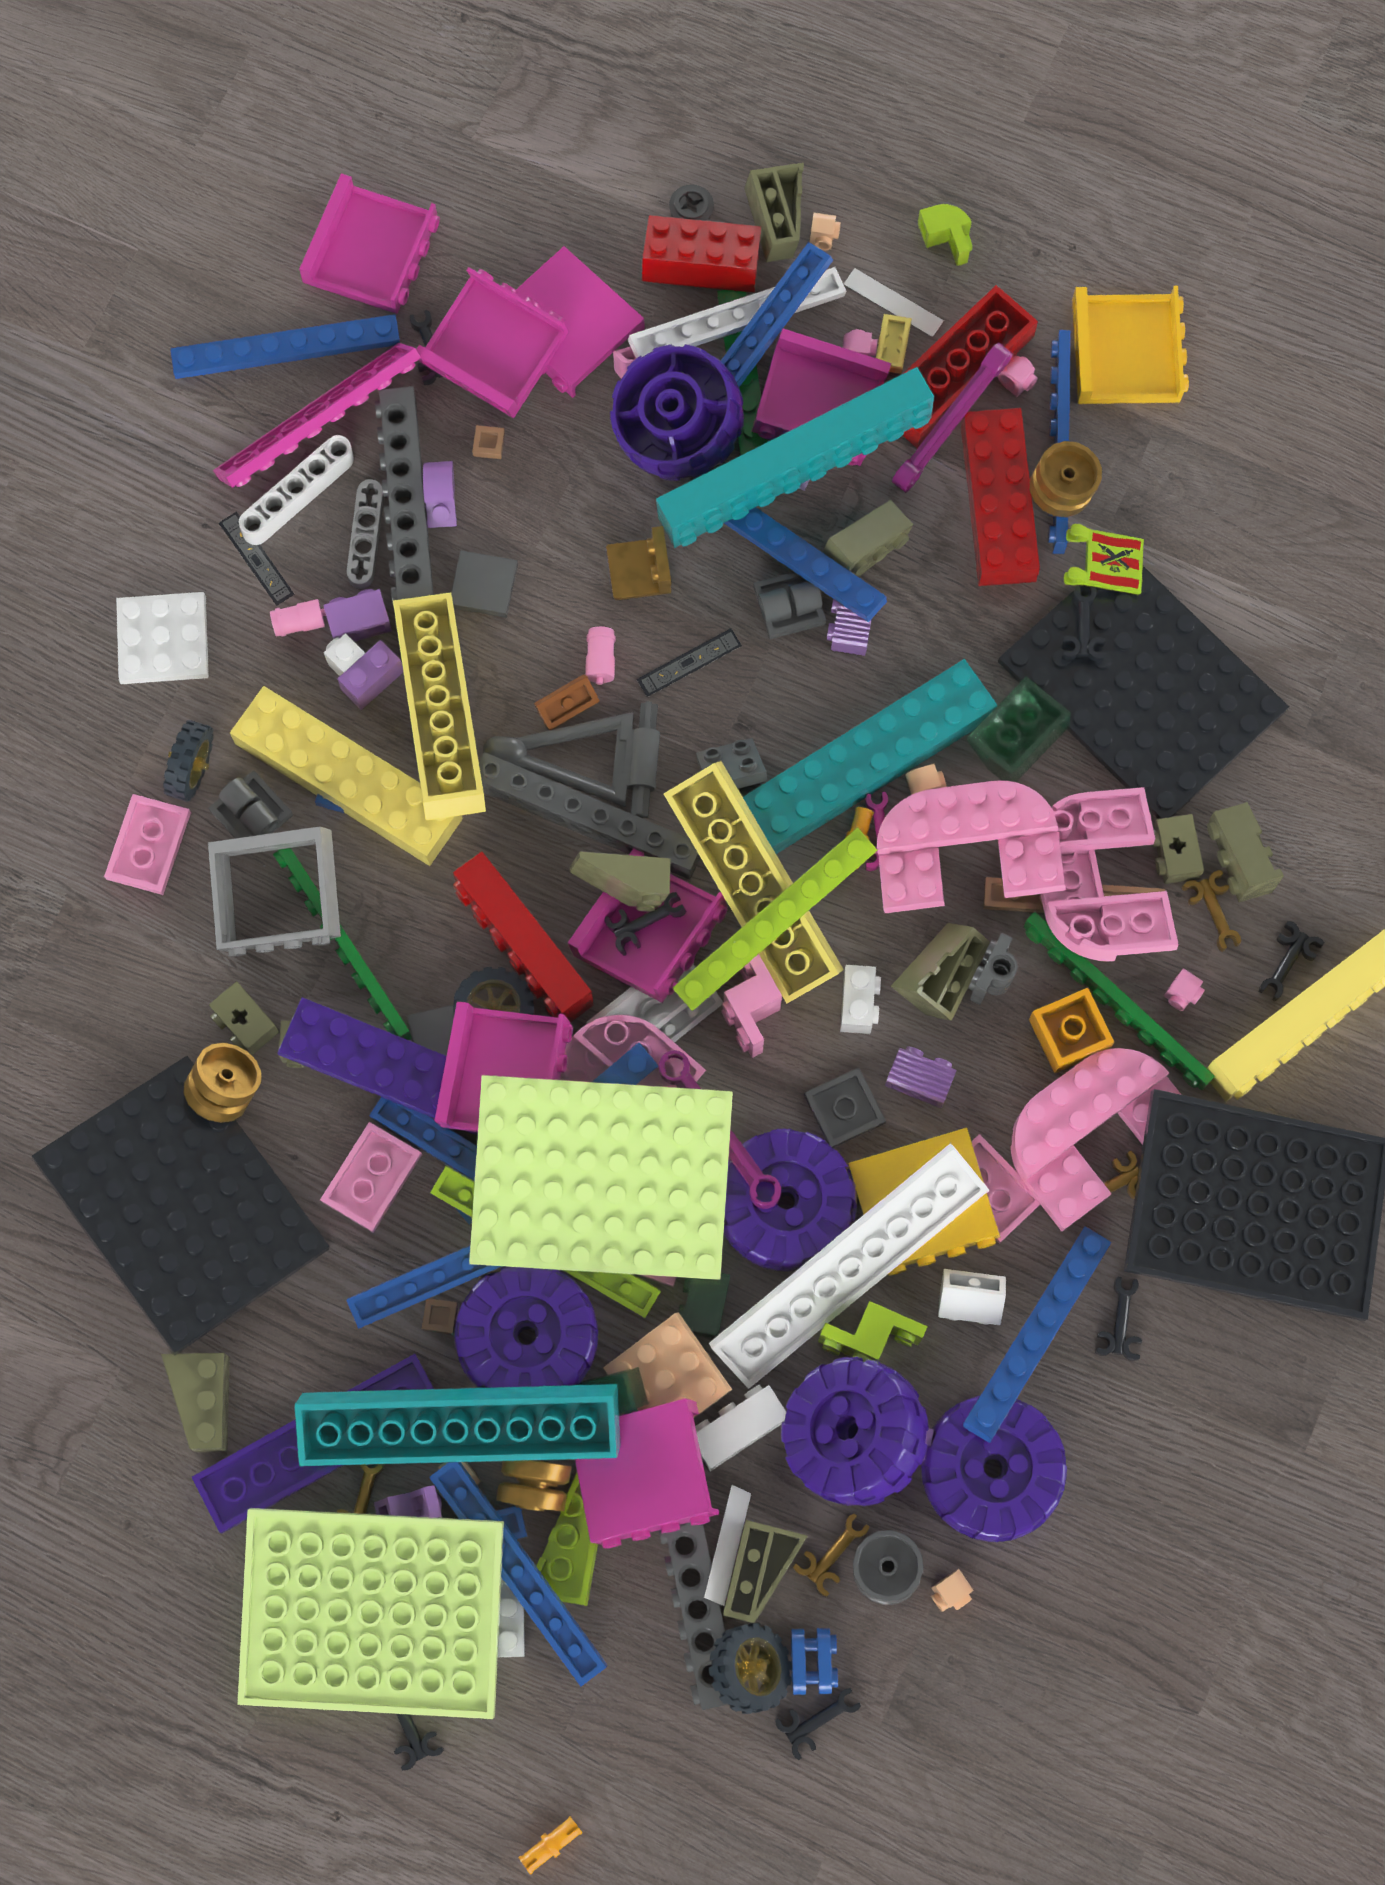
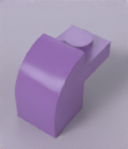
M453 461L424 463L423 489L428 528L457 526Z
M435 1485L374 1502L376 1515L442 1517L441 1498L436 1492Z

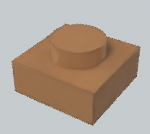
M476 425L472 450L473 456L502 459L505 428Z
M426 1299L422 1330L453 1335L458 1303Z

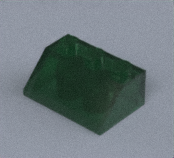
M1025 677L967 737V741L987 769L1002 781L1017 782L1068 729L1071 712L1029 678Z

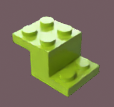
M869 1301L855 1335L825 1323L818 1342L823 1344V1350L839 1356L840 1352L851 1357L863 1358V1361H867V1359L878 1361L890 1333L895 1335L894 1340L896 1342L911 1347L912 1343L919 1345L928 1326Z

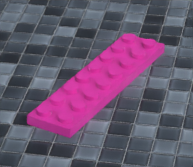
M397 343L213 470L220 481L232 488L245 485L251 480L250 475L259 469L260 471L268 469L275 463L274 459L282 453L284 455L289 454L297 449L299 441L305 437L312 438L322 431L321 426L329 421L335 422L346 414L344 410L353 404L358 406L364 403L369 398V393L376 388L381 390L392 383L391 378L398 373L404 374L412 370L416 366L414 362L421 358L414 347Z

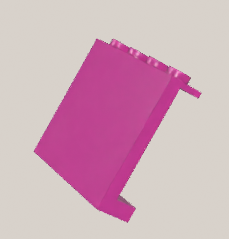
M341 173L299 268L302 282L397 314L400 306L405 305L408 300V287L411 280L415 281L417 279L420 269L418 264L421 257H425L428 253L431 233H436L440 217L437 216L436 205L431 203L429 210L353 186L352 177Z
M565 246L516 289L517 296L524 300L526 297H530L541 305V310L549 313L550 310L554 311L564 318L565 321L563 323L569 332L542 375L546 373L560 392H567L572 398L576 395L575 387L629 338V335L645 330L644 318Z
M468 267L466 271L470 278L426 347L420 344L416 350L421 357L418 361L514 419L569 331L563 323L565 321L564 318L556 312L550 310L549 313H546L540 309L541 305L532 298L526 297L524 300L517 296V291L510 285L502 283L500 286L493 281L494 278L486 271L479 269L476 272Z
M782 328L776 342L752 432L758 433L764 439H775L884 384L889 374L891 363ZM861 453L853 457L852 461L847 465L861 466L866 455Z
M633 848L629 855L644 856V853ZM670 874V893L677 892L681 899L674 903L672 908L683 905L687 912L685 915L677 918L668 915L634 933L639 939L641 947L637 949L634 943L629 941L624 946L627 955L623 956L616 947L617 938L614 932L606 925L605 917L608 916L613 923H618L621 920L619 910L623 909L631 922L648 912L638 911L636 906H628L603 892L568 941V945L574 957L663 1003L668 995L674 993L672 988L678 983L683 972L688 971L693 965L695 955L700 947H704L708 943L711 931L715 925L721 923L725 918L728 908L726 900L721 892L715 897Z
M457 1001L435 1122L442 1128L478 1132L482 1075L560 1080L561 1073H564L567 1068L566 1043L571 1042L573 1027L564 1014H559L558 1018L473 1008L469 1003Z
M684 1398L619 1416L621 1446L617 1458L575 1459L591 1543L600 1544L604 1549L620 1546L621 1540L631 1537L632 1541L644 1540L651 1537L650 1532L661 1530V1533L675 1532L680 1530V1524L691 1522L692 1526L710 1522L709 1517L719 1514V1510L711 1506L693 1418L694 1415L699 1414L697 1402Z

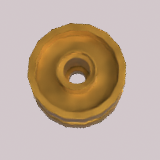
M1063 441L1053 444L1044 452L1030 478V493L1034 502L1043 511L1057 517H1069L1080 513L1088 505L1102 480L1101 464L1097 456L1088 447L1078 442Z
M228 1043L211 1044L202 1050L184 1082V1095L188 1105L207 1120L220 1123L234 1121L243 1115L261 1084L260 1067L248 1051L237 1045Z
M538 1460L503 1461L501 1472L505 1476L517 1478L516 1481H519V1483H500L496 1500L516 1504L515 1507L530 1510L564 1511L567 1495L563 1491L548 1487H557L558 1484L565 1485L569 1483L572 1466Z

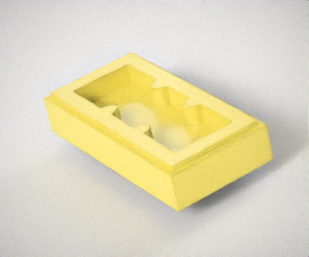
M884 314L876 358L891 363L889 372L902 374L912 318Z

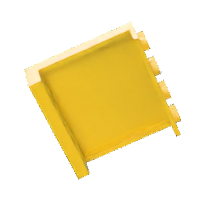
M1173 286L1171 294L1087 295V287L1075 288L1072 309L1078 404L1180 403L1183 393L1188 391L1189 379L1188 375L1183 373V366H1186L1187 350L1182 348L1181 341L1185 338V323L1180 322L1184 301L1182 296L1179 297L1178 286Z
M963 1128L848 1163L856 1185L863 1215L950 1143L983 1182L968 1129ZM987 1192L888 1273V1275L891 1276L905 1272V1266L917 1263L918 1267L935 1263V1257L947 1254L948 1258L963 1255L966 1253L965 1248L977 1245L978 1249L995 1245V1239L1001 1238Z

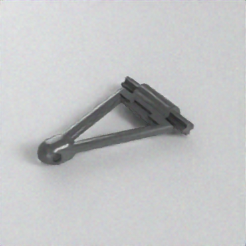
M649 701L641 703L639 727L637 729H633L634 712H629L518 738L494 736L485 742L483 753H488L523 769L626 807L627 789L633 790L631 814L642 819L648 818L650 792L655 791L658 766L660 732L656 730L658 704H652ZM617 730L612 786L532 757L527 752V750Z

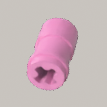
M318 599L270 611L276 637H284L286 634L294 632H305L325 627L323 616H326L324 609H321Z
M602 626L592 627L588 630L586 638L588 651L585 675L590 682L602 685L614 680V643L616 636L611 628Z

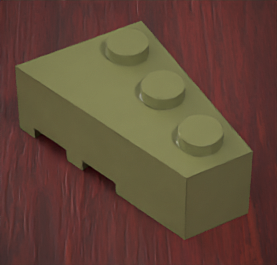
M804 163L750 170L744 189L755 226H761L760 243L766 262L791 259L797 249L800 240V205Z
M889 500L830 537L822 553L859 577L877 562L881 561L893 549H899L909 540L908 534L913 523Z
M1248 802L1213 812L1207 824L1210 838L1217 842L1219 848L1217 851L1218 860L1221 867H1226L1229 878H1227V883L1231 894H1236L1238 902L1272 893L1284 875L1281 869L1274 870L1268 858L1272 857L1273 853L1270 846L1264 847L1260 838L1262 830Z
M947 923L891 987L925 1015L952 1021L990 941L974 927Z
M225 1353L176 1354L175 1356L174 1354H161L189 1448L195 1452H227L230 1357Z
M746 1520L723 1617L750 1624L755 1623L808 1535Z

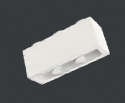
M760 1385L754 1387L744 1394L747 1400L737 1406L732 1402L718 1411L721 1417L710 1423L706 1419L695 1426L701 1457L710 1471L782 1425V1422L785 1420L786 1410L769 1385L763 1389Z

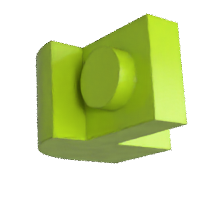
M940 204L921 209L919 211L918 226L926 248L948 242L956 265L968 263L969 253L972 251V242L969 236L972 222L969 216L962 209L949 204Z

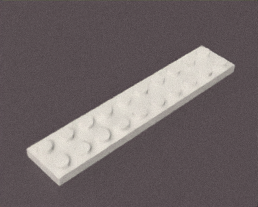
M950 1143L714 1338L709 1345L748 1389L751 1388L821 1330L825 1323L832 1321L988 1192L989 1189Z

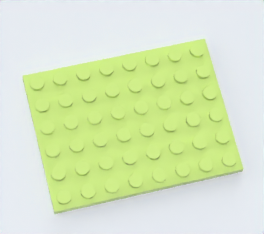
M482 1075L469 1264L720 1280L733 1091Z
M260 1508L248 1509L237 1705L493 1719L495 1717L504 1521Z

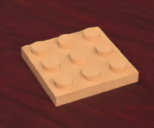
M679 1312L674 1313L603 1367L613 1383L617 1384L618 1390L633 1412L687 1398L697 1402L698 1412L701 1414L732 1390Z

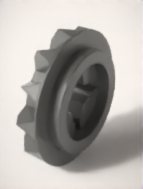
M690 184L678 188L672 194L669 201L671 217L702 221L710 219L714 210L712 195L708 190L699 185ZM687 199L692 205H697L696 213L692 212L691 209L685 210L687 208Z

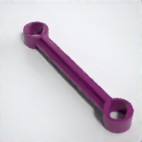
M1000 343L992 347L984 358L979 370L912 457L906 460L897 470L891 481L894 485L905 493L915 485L924 467L993 378L998 376L1007 366L1013 356L1011 351Z
M672 1050L666 1052L659 1061V1074L666 1083L676 1085L677 1088L701 1089L689 1073L690 1063L684 1053ZM678 1058L683 1061L684 1066L680 1072L681 1076L673 1078L665 1074L667 1071L665 1069L666 1060ZM730 1129L728 1157L750 1186L749 1195L752 1203L762 1209L775 1206L781 1195L780 1183L775 1177L763 1174ZM766 1181L774 1185L775 1193L771 1197L772 1201L761 1202L756 1199L758 1196L756 1187L760 1182Z

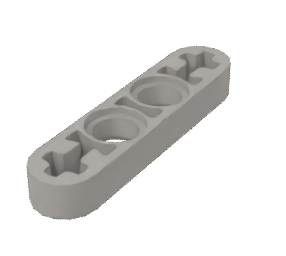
M373 479L361 482L356 494L347 563V577L350 584L357 589L369 587L373 583L384 496L381 484ZM370 489L375 490L371 501L372 507L367 506L366 494L369 493ZM364 515L374 516L375 522L369 527H364L359 523L360 518ZM367 541L371 543L372 548L368 553L361 554L356 551L358 543ZM359 561L364 562L363 568L366 574L362 576L361 580H358L355 575L359 572Z

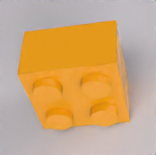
M1088 988L1034 1010L1029 1018L1054 1073L1074 1066L1097 1052L1110 1049L1114 1044V1040Z

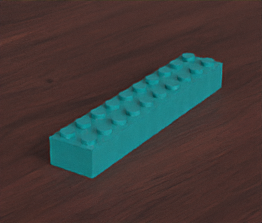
M918 367L656 498L658 519L674 548L680 545L683 547L688 546L697 540V536L705 532H716L723 526V523L731 519L739 520L745 517L749 510L757 506L764 507L775 500L776 496L784 492L785 494L793 493L800 488L802 483L810 479L811 481H816L822 478L827 473L826 471L836 466L837 468L846 466L852 461L853 457L861 453L863 455L870 454L878 448L879 444L887 440L893 442L899 439L905 431L913 427L914 429L923 427L932 417L934 395Z
M963 659L748 793L743 799L774 852L778 854L864 800L867 794L872 795L994 718L998 705L967 661Z
M617 1384L302 1393L295 1403L299 1466L617 1458L621 1446Z

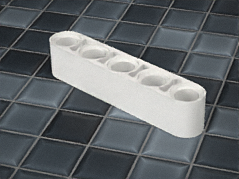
M336 435L329 438L240 516L239 527L246 542L252 545H259L265 542L352 466L354 455L351 444L346 437ZM338 450L346 451L341 456L333 455ZM316 469H324L323 473L321 474H312V472ZM295 487L303 488L299 493H291V490ZM278 505L282 507L277 512L269 511L273 506ZM253 524L260 525V527L255 531L248 530V528Z

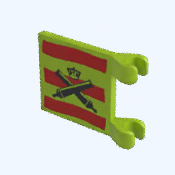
M1072 524L1070 529L1066 531V540L1069 542H1086L1085 571L1078 567H1070L1068 572L1064 573V583L1067 585H1087L1137 595L1141 594L1144 539L1092 530L1081 524Z

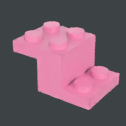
M759 954L740 970L745 981L724 992L723 1010H721L729 1026L734 1024L737 1032L736 1040L743 1052L748 1051L752 1058L763 1053L764 1038L755 1023L780 1011L782 995Z

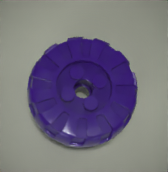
M669 344L654 348L652 352L643 357L640 355L627 367V372L621 381H617L612 394L614 401L613 411H610V420L621 449L635 465L649 474L659 476L661 479L680 481V478L688 477L695 479L710 472L711 468L719 462L723 463L735 449L734 443L737 437H740L742 434L745 418L742 409L744 402L734 376L718 358L696 346L684 344L683 347H675Z
M775 1129L771 1130V1132L756 1135L742 1145L764 1175H771L778 1180L781 1186L780 1197L785 1195L791 1197L794 1201V1206L790 1209H782L778 1204L768 1209L755 1206L750 1199V1186L728 1158L723 1234L730 1245L743 1258L759 1267L773 1271H797L854 1223L857 1209L856 1185L844 1158L824 1139L809 1132ZM766 1181L760 1182L756 1187L758 1195L756 1199L761 1202L772 1201L771 1197L775 1193L774 1185Z
M503 1266L501 1271L490 1273L480 1279L462 1302L456 1318L455 1347L464 1373L476 1388L579 1385L594 1361L598 1344V1324L595 1311L586 1293L573 1279L556 1269ZM525 1329H531L536 1333L535 1341L529 1345L522 1344L519 1341V1335Z
M842 1357L836 1358L833 1363L828 1365L821 1364L805 1376L802 1384L798 1388L795 1387L786 1404L785 1420L781 1425V1442L785 1444L787 1453L785 1459L791 1471L813 1493L828 1501L842 1505H874L884 1502V1498L894 1492L899 1493L911 1482V1476L918 1465L922 1464L928 1446L925 1444L926 1431L929 1430L926 1409L918 1400L919 1394L900 1373L874 1360L867 1359V1361H863V1358Z
M975 1396L950 1408L932 1427L934 1433L931 1446H927L925 1460L921 1464L922 1482L933 1509L954 1530L972 1539L981 1541H1011L1023 1537L1040 1527L1058 1506L1067 1479L1065 1450L1058 1432L1055 1431L1047 1418L1032 1405L1016 1399L990 1443L963 1427L966 1418L980 1397ZM987 1461H995L999 1464L1000 1474L998 1477L991 1478L987 1476L984 1471V1465Z

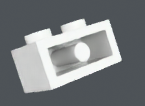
M845 965L840 1032L870 1034L872 1024H878L879 1006H874V994L880 995L881 977L875 976L876 967Z
M944 1269L939 1294L938 1317L954 1321L963 1320L985 1325H1000L1006 1297V1277Z

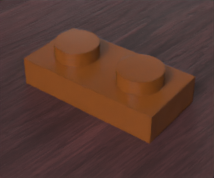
M583 674L538 700L534 705L546 728L552 730L600 702L588 677Z

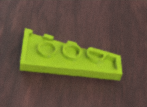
M576 1473L567 1494L565 1510L560 1511V1516L555 1527L552 1528L547 1546L542 1557L539 1558L536 1567L562 1602L588 1606L598 1544L590 1542L578 1473Z

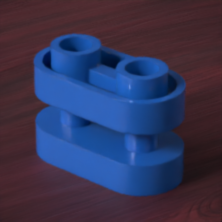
M816 1628V1638H805L804 1629H791L793 1695H806V1685L817 1684L818 1694H832V1687H838L837 1667L831 1666V1654H837L836 1634L830 1635V1628ZM816 1651L817 1671H806L805 1652Z

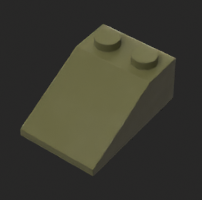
M580 851L570 866V873L628 906H636L638 911H654L670 894L671 858Z

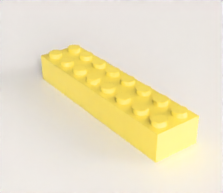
M451 593L393 600L426 820L486 812Z
M265 686L262 687L230 732L235 745L315 795L320 794L324 799H328L338 805L347 815L429 866L463 819L462 815L426 820L421 785L418 781Z
M722 761L710 765L664 793L668 803L741 927L747 924L793 884ZM807 911L759 953L786 1004L844 970L810 911Z
M1385 929L1212 1061L1207 1069L1215 1077L1210 1083L1226 1102L1233 1096L1236 1100H1239L1257 1083L1256 1078L1260 1082L1265 1080L1281 1065L1279 1063L1280 1060L1285 1064L1296 1056L1304 1047L1303 1042L1306 1046H1309L1328 1029L1326 1025L1331 1029L1351 1009L1354 1011L1366 1002L1367 998L1374 991L1377 993L1385 987Z

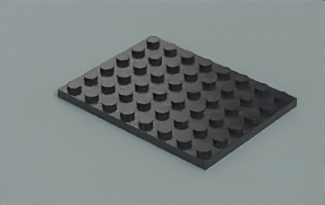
M1143 566L1142 589L1139 595L1095 587L1097 594L1094 602L1090 605V641L1096 637L1105 639L1103 647L1095 646L1093 648L1097 653H1105L1103 661L1094 662L1089 657L1080 658L1078 656L1070 661L1062 659L1064 651L1070 652L1074 650L1071 645H1063V638L1065 636H1074L1078 639L1079 605L1074 601V591H1072L999 657L998 663L1126 789L1144 787L1149 811L1157 819L1173 817L1276 722L1290 706ZM1079 585L1081 596H1090V590L1093 586Z
M185 1056L32 1155L34 1163L174 1356L328 1251L330 1247L237 1121L220 1123L207 1120L188 1105L184 1095V1082L194 1066L188 1056Z
M1152 1090L1124 1272L1361 1321L1368 1320L1385 1193V1138L1171 1092Z

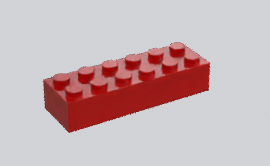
M997 285L904 372L906 373L918 367L934 395L930 421L923 427L918 429L913 427L902 435L917 449L979 370L984 358L995 344L1000 343L1015 356L1035 336L1038 321Z
M1021 408L967 412L962 418L961 434L978 586L1036 582L1040 571L1032 496L1030 493Z
M482 851L453 872L455 878L453 886L458 899L465 907L470 904L471 910L474 913L473 917L483 930L488 927L493 944L501 953L503 951L507 952V956L510 959L509 964L519 976L522 974L526 976L525 979L528 982L529 990L536 999L540 997L544 999L545 1010L550 1017L558 1018L559 1014H564L571 1023L594 1006L590 988Z

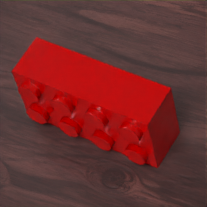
M649 215L642 258V281L755 293L761 226Z

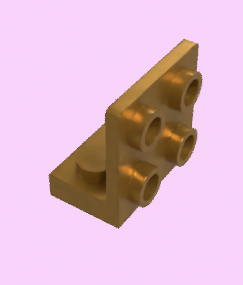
M663 526L651 527L652 538H647V540L609 544L606 546L614 600L671 593V576Z

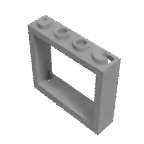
M313 827L208 842L217 950L229 952V956L246 955V950L256 949L257 953L274 951V946L284 945V949H296L302 947V942L312 941V945H326L331 943L330 939L341 937L332 831L330 829ZM316 844L323 929L236 940L230 856Z

